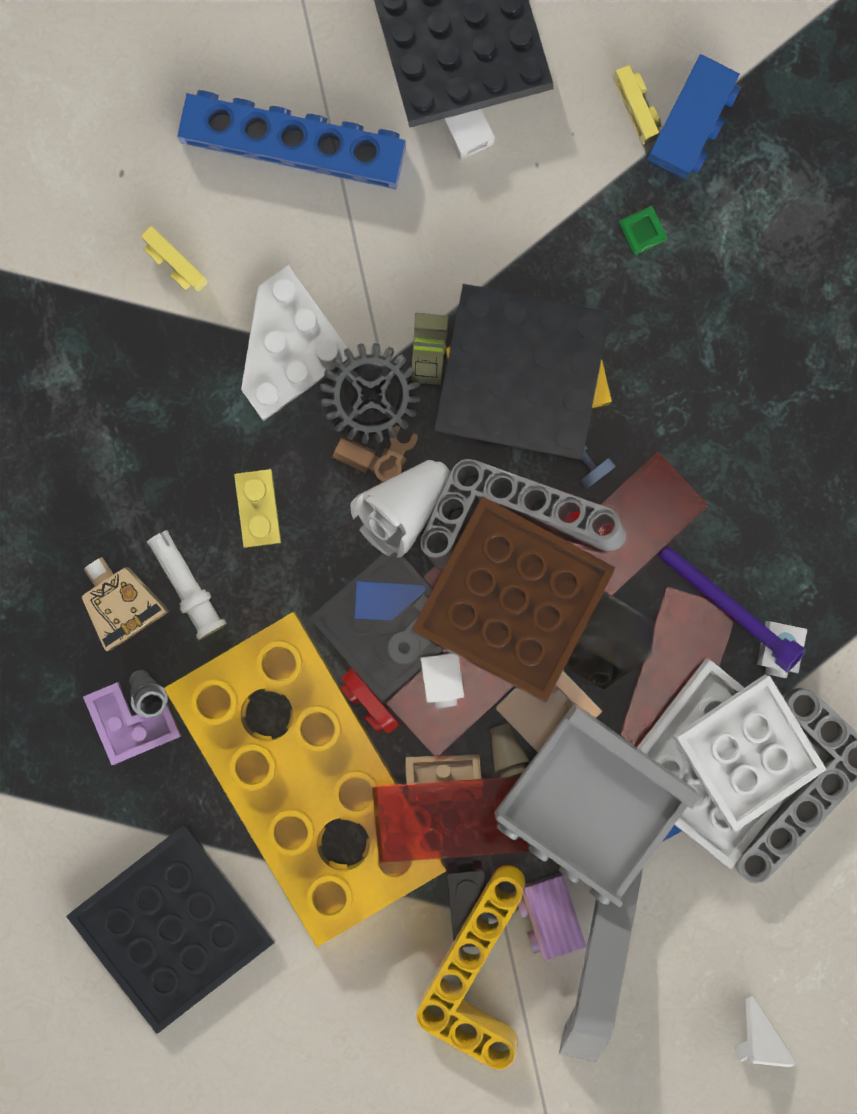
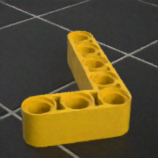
M504 865L493 873L423 993L416 1013L417 1022L423 1030L496 1070L505 1069L513 1063L518 1045V1036L509 1025L469 1004L463 998L521 901L525 877L522 871L511 865ZM502 881H508L515 885L517 890L512 893H505L499 889L497 884ZM489 912L494 914L498 921L494 924H488L483 922L479 915ZM473 944L478 947L480 952L468 954L461 946ZM449 974L456 975L462 983L458 985L449 984L444 979V976ZM429 1005L439 1006L444 1013L441 1015L431 1014L426 1007ZM470 1024L475 1027L476 1031L473 1033L463 1032L459 1025ZM495 1042H502L506 1044L509 1049L506 1051H497L492 1047L491 1044Z

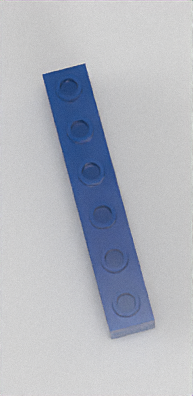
M197 90L196 95L186 93L177 135L181 144L397 190L406 148V140L399 139L400 134L397 132L379 129L378 133L375 134L363 131L364 126L347 121H343L341 126L327 123L326 117L316 114H306L305 118L291 115V110L279 106H270L269 111L254 108V102L241 98H233V103L218 100L219 95L204 90ZM223 114L230 117V124L225 130L217 131L211 128V122L215 116ZM255 122H261L267 126L265 135L258 139L247 135L248 127ZM290 130H298L303 134V140L297 146H288L283 142L284 135ZM334 138L340 143V146L335 153L325 154L319 149L322 140ZM364 145L373 147L376 151L375 157L369 162L359 161L355 157L359 147Z

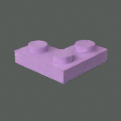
M120 682L83 697L111 765L182 736L168 702L164 711L156 717L147 718L139 714L133 716Z

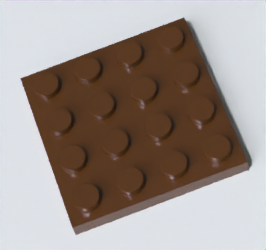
M482 496L411 631L535 698L547 702L616 567Z

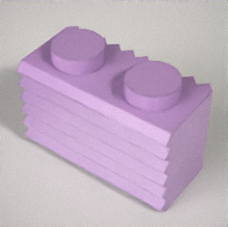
M557 873L526 883L518 907L522 918L530 916L534 930L527 932L533 953L541 952L543 959L549 960L587 947L564 875Z

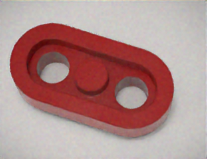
M353 668L341 677L345 684L340 689L354 705L358 701L363 704L368 710L364 717L377 733L384 729L390 734L400 725L393 714Z

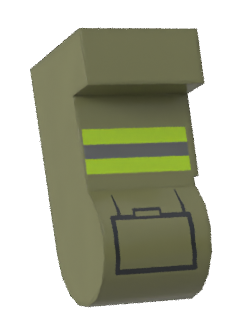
M415 313L412 369L415 373L411 376V381L441 386L449 316Z

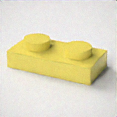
M629 64L616 70L613 79L641 144L645 145L656 140L659 134L657 128L661 127V121L654 106L648 108L643 97L647 90L640 73L633 74Z
M152 226L141 235L142 239L148 244L143 250L158 265L165 260L174 269L170 276L185 291L191 286L199 292L208 283L206 278Z
M272 470L234 474L244 548L281 543Z

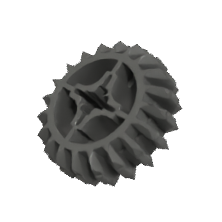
M360 343L357 345L359 356L354 357L350 349L346 348L343 350L344 355L348 359L346 363L343 364L337 357L332 359L333 364L339 370L337 373L327 369L324 371V376L333 380L332 385L326 383L320 385L321 391L331 393V397H325L320 402L322 406H334L325 416L327 420L340 417L334 426L337 432H340L348 425L350 426L346 435L348 439L352 440L357 431H361V442L367 444L369 433L374 432L376 442L382 443L383 436L381 431L386 429L390 437L395 438L397 434L392 426L396 422L403 429L409 426L401 418L402 415L406 413L411 417L416 416L417 412L407 405L408 402H420L419 395L409 394V390L420 387V382L407 381L406 378L412 376L415 372L412 366L403 370L400 369L406 361L404 355L398 356L394 361L391 360L394 354L392 347H387L383 356L379 355L380 345L378 343L372 344L371 354H366L365 345ZM366 363H377L386 366L382 373L379 372L376 376L369 379L361 377L353 370L355 367ZM394 375H396L400 385V397L396 408L385 399V389L390 384V380ZM344 378L356 390L355 398L346 411L343 410L340 402V388ZM358 380L364 386L367 385L370 388H373L375 385L379 386L380 390L376 391L384 405L381 406L376 400L373 401L370 398L366 399L365 402L362 401L361 396H364V393L361 392L362 388L356 381ZM369 408H376L387 416L383 420L372 423L355 420L358 414H362Z

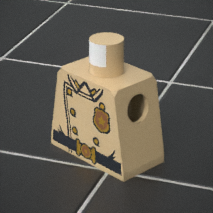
M103 557L84 568V571L95 587L82 596V600L106 651L113 650L169 612L167 607L130 568L125 567L113 574Z

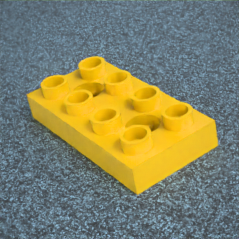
M296 612L290 613L164 688L316 947L326 943L446 871L445 863ZM259 689H265V692H275L281 696L284 694L291 703L293 710H290V720L286 727L289 730L280 737L272 738V736H264L257 732L253 733L246 724L244 717H246L247 706L250 702L248 698ZM341 818V820H349L363 826L369 838L366 839V848L362 855L364 858L361 861L347 866V864L329 861L324 856L320 846H322V836L326 830L324 826L330 821Z

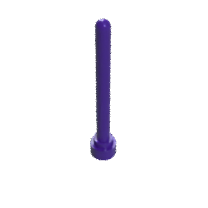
M662 546L659 549L658 556L772 650L771 655L776 659L775 664L786 673L792 670L801 660L806 649L795 640L790 642L787 638L782 640L669 546Z

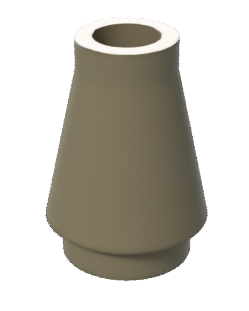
M510 723L489 729L492 742L494 773H499L501 781L521 776L530 761L513 733Z

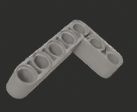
M465 459L458 462L452 469L422 534L420 544L421 549L432 564L444 569L482 496L547 531L602 551L611 552L620 548L625 542L626 531L616 512L610 508L485 463ZM479 476L475 484L468 487L464 486L465 481L469 477ZM507 487L512 488L509 496L502 499L497 498L500 490ZM540 499L546 500L545 505L540 510H530L535 501ZM459 508L464 509L459 518L449 520L452 511ZM580 512V516L575 522L564 523V519L569 513ZM606 524L615 525L610 534L605 536L598 535V531L602 526ZM448 542V547L442 553H434V549L439 543Z
M802 688L792 689L786 694L784 700L802 730L829 755L823 762L827 770L799 788L768 820L735 863L737 872L750 883L757 884L767 880L857 786V766L852 767L848 762V753L851 749L857 747V732L811 690ZM806 695L811 702V707L808 713L799 716L795 713L793 704L797 697ZM827 721L835 722L838 729L836 737L831 741L823 740L820 733L822 725ZM829 774H836L839 779V787L833 793H825L822 789L823 779ZM804 801H810L814 808L812 816L807 820H799L796 815L798 805ZM779 828L786 829L788 833L786 844L782 847H773L770 841L773 831ZM750 856H760L763 861L761 870L755 874L746 873L744 867L746 860Z
M641 869L622 895L623 904L621 907L612 901L608 905L603 904L598 899L595 901L576 1004L566 1021L559 1054L597 1062L610 1041L617 1013L643 869Z

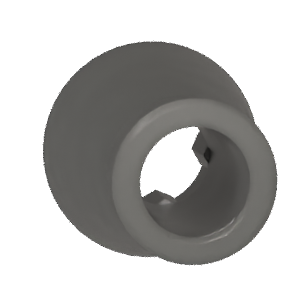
M137 670L133 672L129 678L132 709L137 714L147 718L158 716L164 711L167 704L168 696L165 689L147 671Z

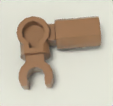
M398 425L393 427V429L396 431V434H398L400 429V426ZM413 433L410 441L405 444L400 443L397 440V436L391 438L389 435L391 446L389 449L384 448L380 457L375 455V450L342 435L332 458L365 474L367 470L373 472L375 479L381 484L401 474L407 460L403 455L414 448L418 435Z

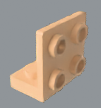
M562 671L547 702H543L515 687L496 706L497 711L537 752H539L574 703L595 718L602 712L564 671Z

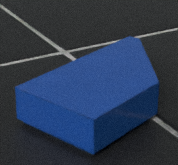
M357 581L355 619L392 621L426 591V585Z

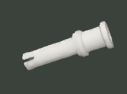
M168 530L149 539L147 544L157 557L182 601L180 603V610L182 613L188 614L198 631L196 634L197 639L201 640L224 627L227 622L225 619H220L209 601L211 598L210 593L206 592L205 589L201 590L173 543Z

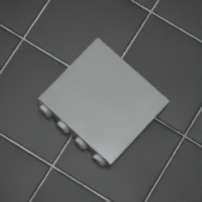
M574 703L494 813L496 820L500 822L497 826L498 829L508 837L516 840L520 836L530 843L528 849L535 856L545 862L551 858L561 865L559 871L566 878L576 884L581 879L592 887L589 892L600 902L608 905L612 901L621 907L623 904L621 897L685 809L687 807L693 809L701 796L695 788Z

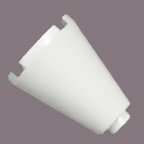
M427 460L359 494L353 499L350 507L353 519L359 515L364 524L359 529L363 536L383 554L390 556L396 552L398 553L397 558H401L409 551L428 523L451 472L443 463Z

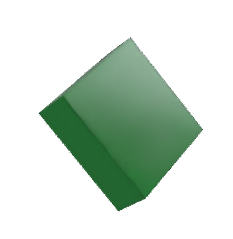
M653 206L645 208L618 222L633 256L668 239Z

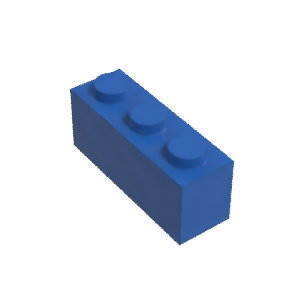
M700 54L647 160L684 179L688 178L691 170L698 173L708 155L707 152L702 150L708 137L715 140L725 121L719 118L724 105L732 107L741 89L740 86L735 84L740 73Z

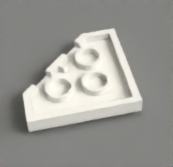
M289 265L258 286L241 390L263 421L326 377L324 376L326 369L331 371L337 369L332 362L334 357H337L343 364L348 361L343 352L348 347Z

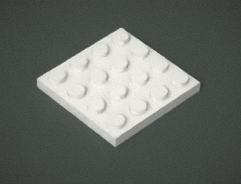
M705 659L637 748L697 790L701 798L693 809L687 807L674 825L726 867L732 869L784 799L736 832L731 831L673 738L675 734L744 689L742 685L715 663ZM811 743L816 753L819 755L821 750Z

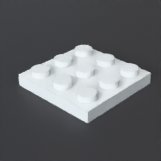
M763 675L673 736L729 829L733 832H736L827 770L769 675Z

